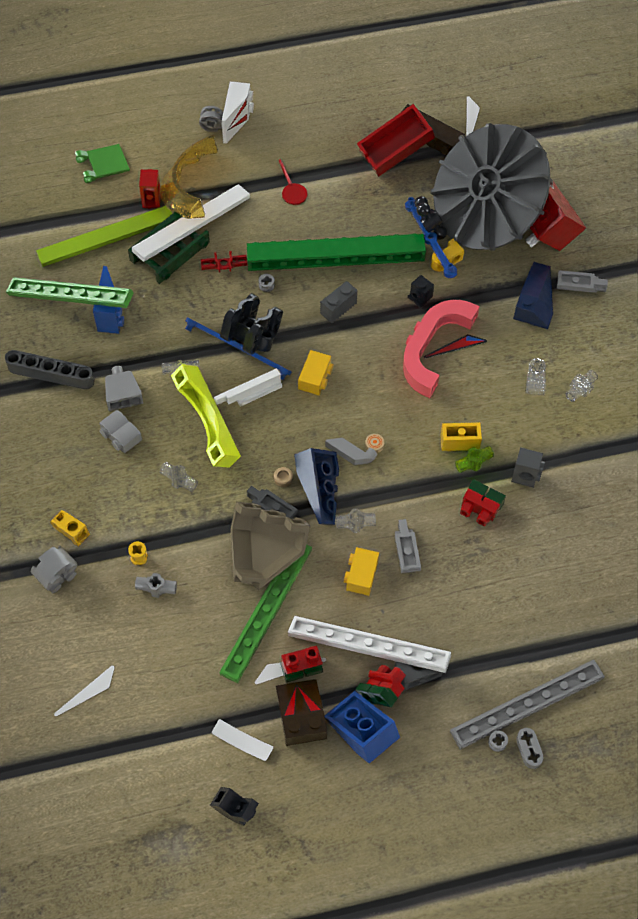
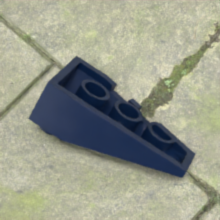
M533 261L519 296L513 319L548 329L553 316L551 266Z
M310 448L294 454L297 475L318 523L321 525H335L337 503L334 500V496L338 492V486L335 483L336 477L339 476L337 452Z

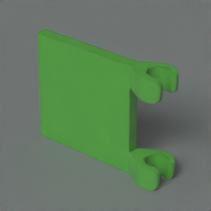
M119 144L90 151L78 150L75 152L77 163H82L89 159L93 171L87 170L83 172L85 183H91L98 178L130 171Z

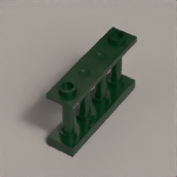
M177 209L136 244L184 217V212L181 209ZM205 230L200 235L195 231L189 234L194 240L188 245L181 240L174 243V245L181 249L175 256L166 249L159 252L169 260L162 267L151 258L144 261L156 271L155 275L158 284L167 280L172 273L196 253L208 246L210 243L209 231ZM132 247L128 249L129 259L133 264L141 260L132 252Z

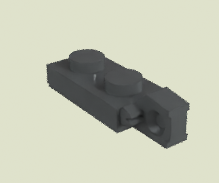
M250 486L247 490V497L253 500L252 503L261 505V509H273L285 513L286 517L293 519L298 513L295 507L267 489L259 491Z

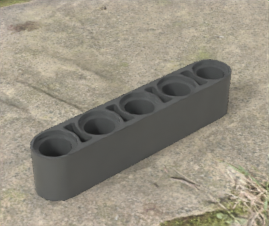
M11 350L5 354L8 370L13 374L80 389H90L95 382L92 369L85 365L17 350Z

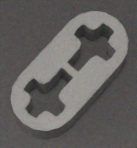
M523 728L518 732L516 738L517 745L525 766L530 769H536L543 762V753L535 732L530 728ZM524 734L527 737H531L529 741L530 746L527 745L526 740H522ZM530 751H532L534 757L538 756L536 763L528 759L531 755Z

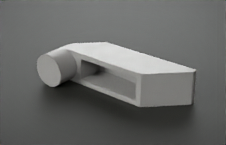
M344 438L328 439L325 441V447L337 452L339 456L353 465L371 463L378 455L374 449L368 448L364 452Z

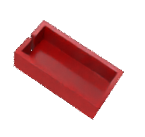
M412 104L359 141L357 146L379 177L434 139L435 136L433 129L416 106Z

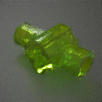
M490 446L482 449L473 447L468 450L466 457L455 461V466L460 473L466 470L477 471L481 469L482 462L494 457V452Z

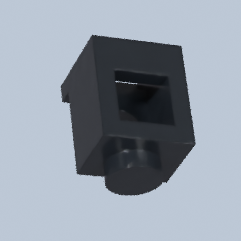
M420 275L411 283L408 298L421 308L433 298L434 284Z

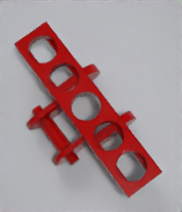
M229 251L230 258L217 259V252H215V258L200 259L201 270L216 269L220 273V270L229 269L231 272L233 267L247 266V256H232V251ZM226 261L227 264L221 265V262Z

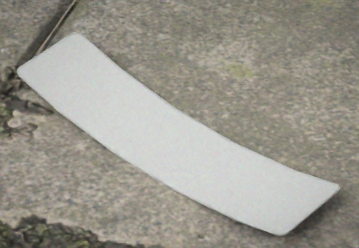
M221 719L218 720L212 730L213 735L264 761L268 759L273 750V746L236 729Z

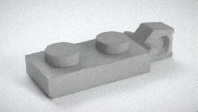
M558 271L557 289L592 293L597 291L606 292L608 280L598 279L595 274Z
M406 519L398 520L399 531H395V543L401 573L421 571L415 532L412 529L408 530Z

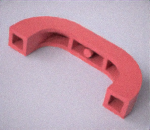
M463 300L444 301L430 308L421 322L418 321L416 323L414 334L409 335L407 338L403 359L404 376L415 391L431 398L438 386L439 374L426 369L420 362L422 354L438 328L446 324H458L470 330L478 317L480 306Z

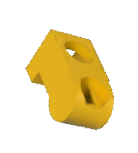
M454 238L448 241L447 248L443 249V252L448 261L454 265L463 260L464 249ZM434 252L431 259V268L434 271L441 272L444 268Z
M63 510L50 521L51 525L58 532L69 538L77 547L90 535L84 523Z

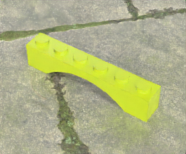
M181 364L171 377L177 390L192 404L203 421L207 433L206 452L211 463L215 467L230 468L241 455L197 366Z

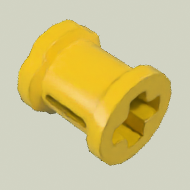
M139 541L131 543L128 548L131 562L134 565L145 564L148 557L146 546Z

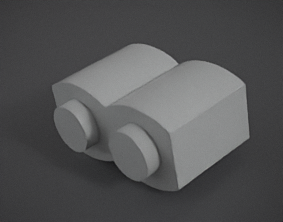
M119 410L114 411L99 423L100 433L105 439L109 438L112 441L111 443L117 451L121 450L123 453H126L142 441L140 431Z

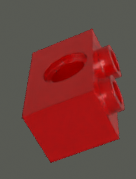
M141 169L139 189L142 208H160L161 187L159 172L153 169Z

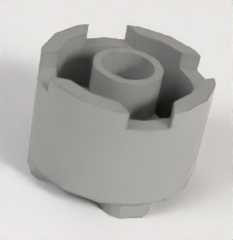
M60 545L58 549L52 547L38 558L41 561L38 566H32L31 574L47 591L56 593L65 580L69 582L77 574L75 572L77 562Z

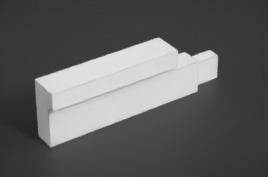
M276 368L215 396L214 401L216 405L225 401L229 405L237 401L241 407L282 388L281 374Z

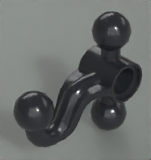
M417 197L415 199V207L417 208V214L421 216V223L428 233L434 230L433 232L437 234V240L444 239L447 231L443 226H440L443 224L442 219L436 210L430 209L426 197Z

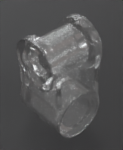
M536 358L529 363L526 394L545 395L546 365L541 359Z

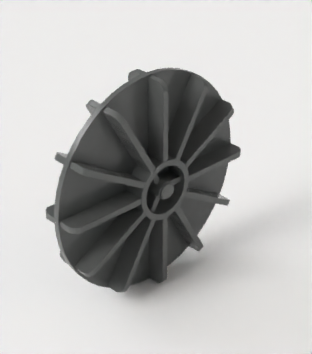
M487 123L485 127L477 129L465 137L463 135L459 136L460 141L451 149L444 161L439 160L438 163L441 164V167L436 177L434 189H431L430 194L433 195L434 209L443 221V224L440 226L446 229L447 235L451 239L454 238L458 244L467 248L494 251L496 248L505 246L516 239H523V234L533 225L540 214L544 215L545 212L542 209L546 203L550 185L553 184V179L550 178L547 153L534 136L517 126Z

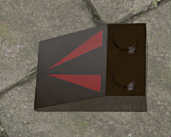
M317 680L277 685L276 692L286 746L326 740L327 726Z

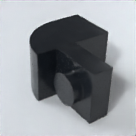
M220 787L210 806L228 819L245 826L246 822L254 817L259 803L252 798H243L231 788Z

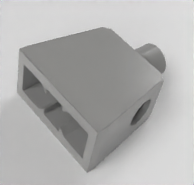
M114 366L111 369L112 375L105 377L108 411L144 404L141 390L132 372H123L122 366Z

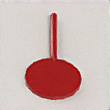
M279 159V164L289 184L283 189L282 198L285 202L292 205L303 203L308 196L306 188L301 184H292L282 160Z

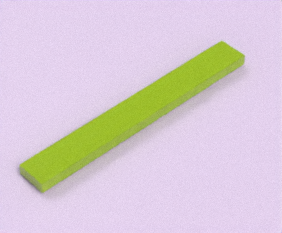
M169 205L38 249L36 253L42 267L152 230L168 218L172 211Z

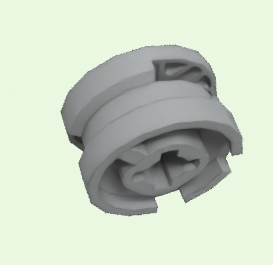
M215 106L202 108L199 119L200 127L208 132H216L218 129H221L223 111Z

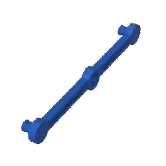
M409 197L405 203V209L412 213L424 234L425 243L432 247L442 264L444 276L447 278L456 277L457 268L445 256L437 242V234L427 232L420 221L421 216L417 214L414 198Z
M188 317L186 318V330L191 332L193 327H197L245 352L242 344L234 340L228 342L221 338L219 333ZM257 353L251 355L277 368L280 371L282 380L292 373V371Z

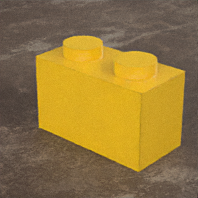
M310 350L298 379V390L315 395H320L321 390H325L328 381L326 379L327 375H331L334 366L331 363L330 355Z
M480 422L442 423L440 434L442 451L480 450L482 441Z
M356 547L355 553L350 554L348 565H351L350 572L346 571L344 583H347L346 591L370 596L379 561V552Z

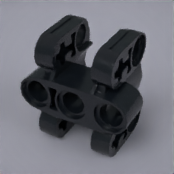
M253 293L242 300L236 310L231 308L227 311L220 332V337L228 342L234 337L244 342L243 350L250 355H253L257 350L262 352L271 350L283 315V310L273 307L271 310L268 309L267 316L257 318L256 320L260 300Z

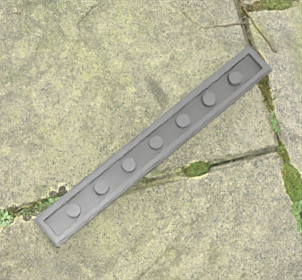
M592 660L450 729V733L461 750L491 735L494 731L502 730L603 680L605 676L595 660Z

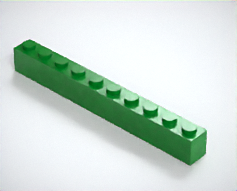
M416 233L247 243L248 271L425 261L426 254L424 234Z

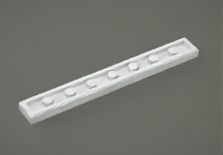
M238 184L132 247V252L144 262L248 200L250 194Z
M294 616L288 630V636L443 673H446L451 658V652L298 616Z

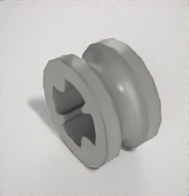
M263 274L259 277L260 290L270 292L274 289L275 280L272 275Z
M494 731L488 740L489 747L495 752L503 751L508 744L507 735L503 731ZM496 737H500V740L503 739L500 746L496 745L497 742L493 743Z

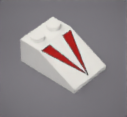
M230 82L222 116L223 143H228L249 120L250 113H253L254 103L251 102L253 100V91H250L249 83Z

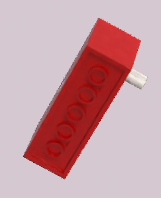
M554 181L550 185L548 197L542 209L545 213L544 215L540 214L530 227L533 233L526 238V242L530 247H533L539 241H542L561 251L586 229V226Z

